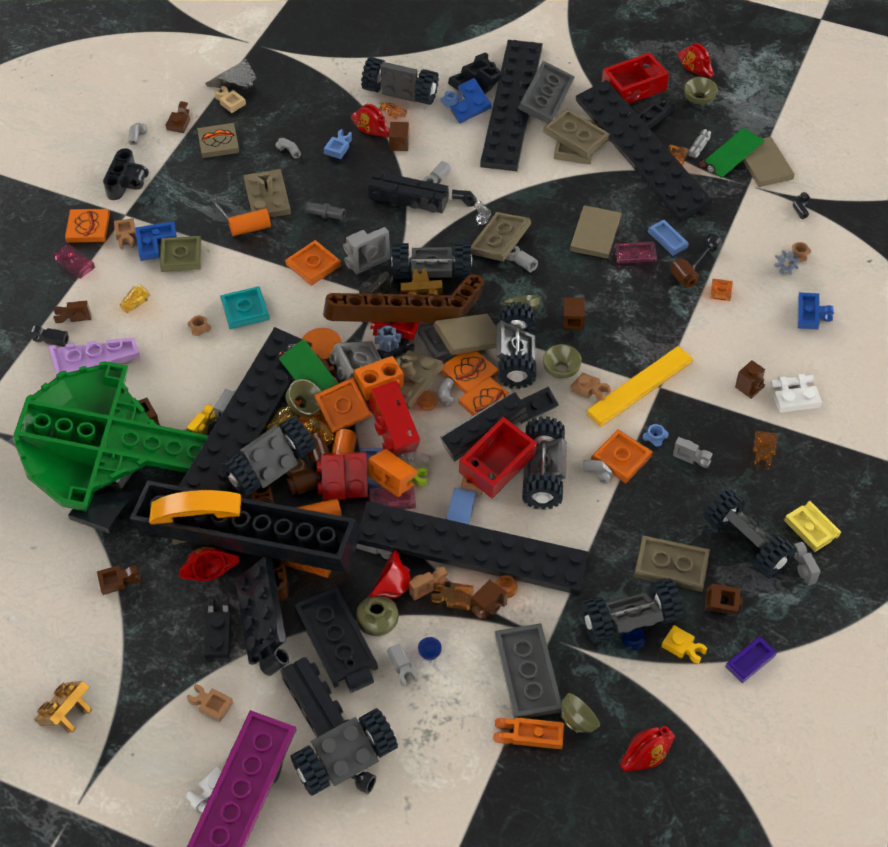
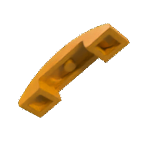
M216 490L187 491L167 495L152 502L149 523L173 522V517L215 514L217 518L240 516L241 495Z

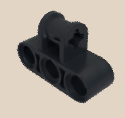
M123 148L116 152L103 179L105 192L110 200L122 198L126 188L142 189L144 178L149 174L148 169L144 165L135 163L133 152L128 148Z

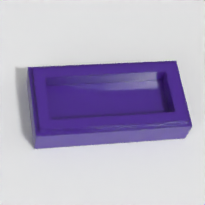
M759 636L729 660L725 667L743 684L771 661L777 652Z

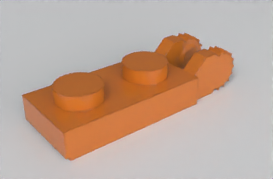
M516 717L515 719L497 718L495 720L496 728L504 730L514 729V733H494L493 740L497 743H513L514 745L562 750L563 722Z

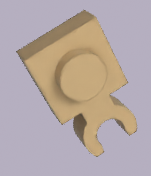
M221 86V93L216 90L214 91L215 98L220 100V105L231 113L246 105L245 99L234 90L229 93L225 86Z

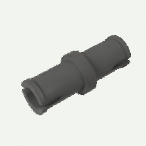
M309 201L306 205L307 214L319 215L324 219L329 217L343 221L346 216L345 208L333 207L328 203L318 204Z

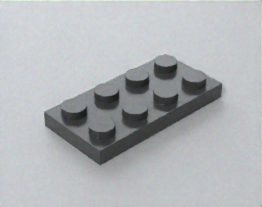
M543 60L518 109L549 124L554 119L575 77Z
M542 624L495 631V639L514 719L515 717L528 719L562 713V703Z

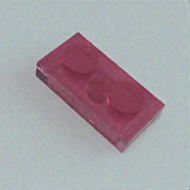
M654 241L614 244L617 264L655 262L657 259Z
M66 244L53 254L56 262L79 279L95 268L94 262L69 244Z
M414 485L411 489L402 493L400 497L395 496L384 487L370 489V501L399 509L416 508Z

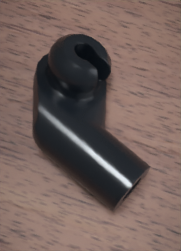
M452 189V199L462 200L469 207L476 204L477 199L471 191Z
M806 192L798 195L793 202V208L801 219L809 216V212L805 207L807 201L810 200V196Z

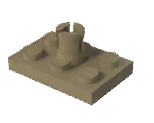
M281 169L243 175L251 212L266 208L269 218L291 214Z
M408 350L396 362L404 373V386L400 390L408 409H411L444 368L441 360Z

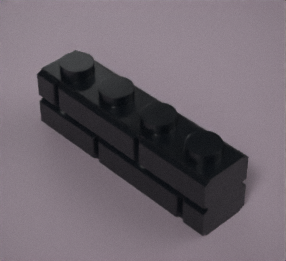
M374 171L368 185L369 198L375 201L390 202L394 205L400 204L413 209H424L432 213H443L449 198V186L379 171Z
M515 391L440 436L444 448L454 462L463 457L502 417L512 424H516L527 417L526 407Z
M303 657L280 670L282 680L316 738L349 720L343 719L341 715L343 710L337 700L332 701L329 696L332 694L330 687L326 681H320L318 677L320 672L314 662L310 664L307 657Z

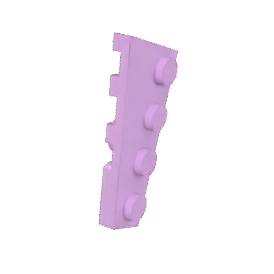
M135 338L107 340L106 343L100 344L93 341L87 342V345L75 346V343L59 348H56V345L48 346L56 374L65 370L66 372L76 371L82 366L87 368L97 366L99 362L103 361L121 364L141 358Z

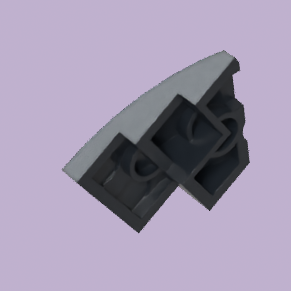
M485 52L475 56L473 63L463 66L461 73L449 77L448 84L459 91V85L475 78L484 94H487L499 81L502 73L496 68L494 62L489 61L488 54Z
M143 489L95 492L87 512L72 509L68 514L69 519L111 533L117 521L124 519L130 507L135 508Z

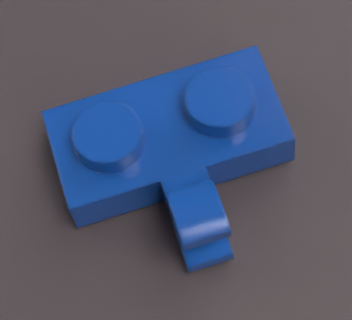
M799 292V329L819 330L820 318L827 322L833 321L834 306H819V293Z

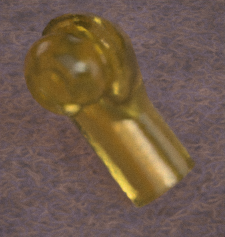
M310 418L305 423L308 432L320 431L321 435H324L326 443L334 440V436L327 423L316 418Z

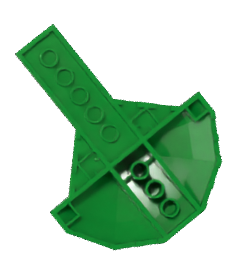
M103 361L99 362L97 366L89 368L82 366L79 367V370L72 372L60 371L56 374L55 379L48 384L44 383L35 394L28 395L13 435V441L27 479L61 507L87 512L95 491L147 465L187 473L209 435L156 425L153 419L150 420L146 415L145 409L138 400L133 398L128 392V388L125 385L128 366Z

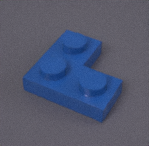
M475 78L458 86L465 100L450 106L451 112L459 124L492 108L490 101Z
M174 221L135 228L140 261L160 258L158 244L161 243V238L177 237Z

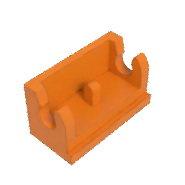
M387 449L368 459L367 476L395 496L400 497L402 493L413 487L414 483L408 481L417 475V470Z

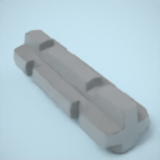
M706 129L701 131L693 146L689 149V157H698L707 141L711 138L710 131Z

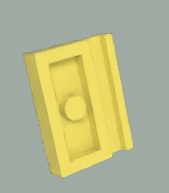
M811 501L786 515L784 520L814 552L823 548L841 534V531Z

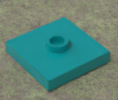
M260 286L220 295L229 329L270 320Z

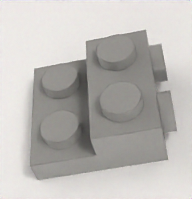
M386 227L375 230L370 234L361 230L346 237V243L343 244V248L348 257L344 258L346 266L349 269L351 268L357 275L389 260L390 241L389 231Z
M372 341L335 343L330 353V363L336 365L338 369L337 376L340 380L344 381L352 377L354 378V369L382 360Z

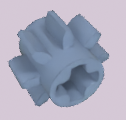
M782 250L780 256L775 255L778 263H775L774 266L781 267L779 271L781 274L787 271L791 275L792 269L799 268L796 265V261L800 260L799 257H792L794 251L791 250L787 254ZM785 258L791 260L788 262L789 266L782 264L785 262Z
M384 326L381 330L377 329L375 344H379V350L390 352L395 348H399L401 334H396V328Z

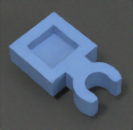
M339 130L338 138L332 137L324 147V154L342 159L349 149V143L352 141V132L344 136L343 130Z

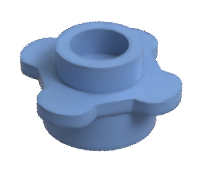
M446 91L445 96L441 98V103L450 108V106L457 104L458 100L462 99V95Z
M653 424L649 426L647 433L643 434V439L659 447L662 445V441L668 438L669 434L661 425Z

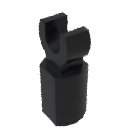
M33 326L30 331L31 334H34L33 341L36 342L45 341L46 344L65 347L69 341L67 331L51 328L43 329L39 326Z
M402 338L401 342H399V348H395L390 352L379 349L377 351L382 359L390 356L399 357L408 350L414 351L415 345H407L409 344V339Z

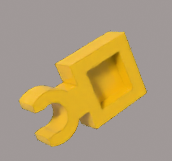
M207 404L202 414L198 412L186 427L187 431L206 435L209 429L208 424L215 419L213 406Z
M675 625L661 646L681 659L687 654L690 660L696 664L700 663L701 657L696 655L695 652H700L704 655L707 652L705 645L700 643L694 644L695 637Z

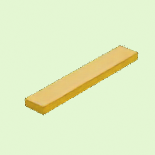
M677 346L604 397V400H600L587 409L586 415L600 427L604 426L690 365L693 358Z

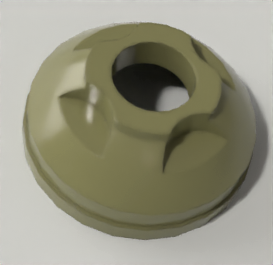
M705 77L691 78L684 86V94L693 104L705 105L715 99L718 92L715 82ZM695 96H702L704 99L696 98Z
M526 295L504 300L503 305L508 304L511 306L512 302L518 305V302H521V305L526 303L528 307L532 306L533 310H536L540 304V296Z
M560 344L547 349L543 356V365L550 375L557 378H569L579 371L582 358L575 348ZM564 365L568 369L561 372L556 369V366Z
M299 379L294 381L287 389L286 401L290 409L297 415L311 417L320 411L314 395L321 391L311 381ZM296 398L303 401L304 408H300L296 405Z
M383 596L367 597L359 604L356 612L359 628L372 636H381L391 632L396 627L399 619L396 604L391 599ZM379 604L384 610L380 614H374L370 611V608L373 605Z
M568 693L562 700L561 717L571 730L577 733H591L600 727L598 718L587 704L574 694Z

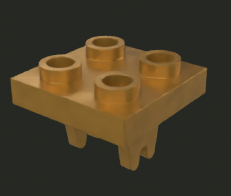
M425 268L422 269L421 274L418 273L417 269H414L412 282L401 283V294L442 295V280L429 281Z
M84 681L66 682V684L63 682L55 689V696L51 701H46L37 710L39 714L34 720L40 726L59 724L68 733H73L76 728L65 718V715L74 705L84 714H89L92 711L81 698L90 687Z

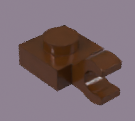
M180 101L178 112H172L165 124L166 130L179 133L185 132L190 122L188 115L190 110L186 109L188 102Z
M87 300L67 302V307H54L55 316L53 318L55 323H63L68 318H70L71 322L91 320V311Z
M120 565L97 571L103 595L126 589V582L138 583L141 581L137 566H131L122 570Z

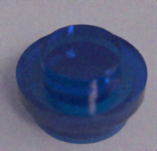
M635 628L630 632L623 633L622 642L629 650H640L646 643V636L640 628Z
M426 637L418 644V653L425 660H434L441 654V643L434 637Z

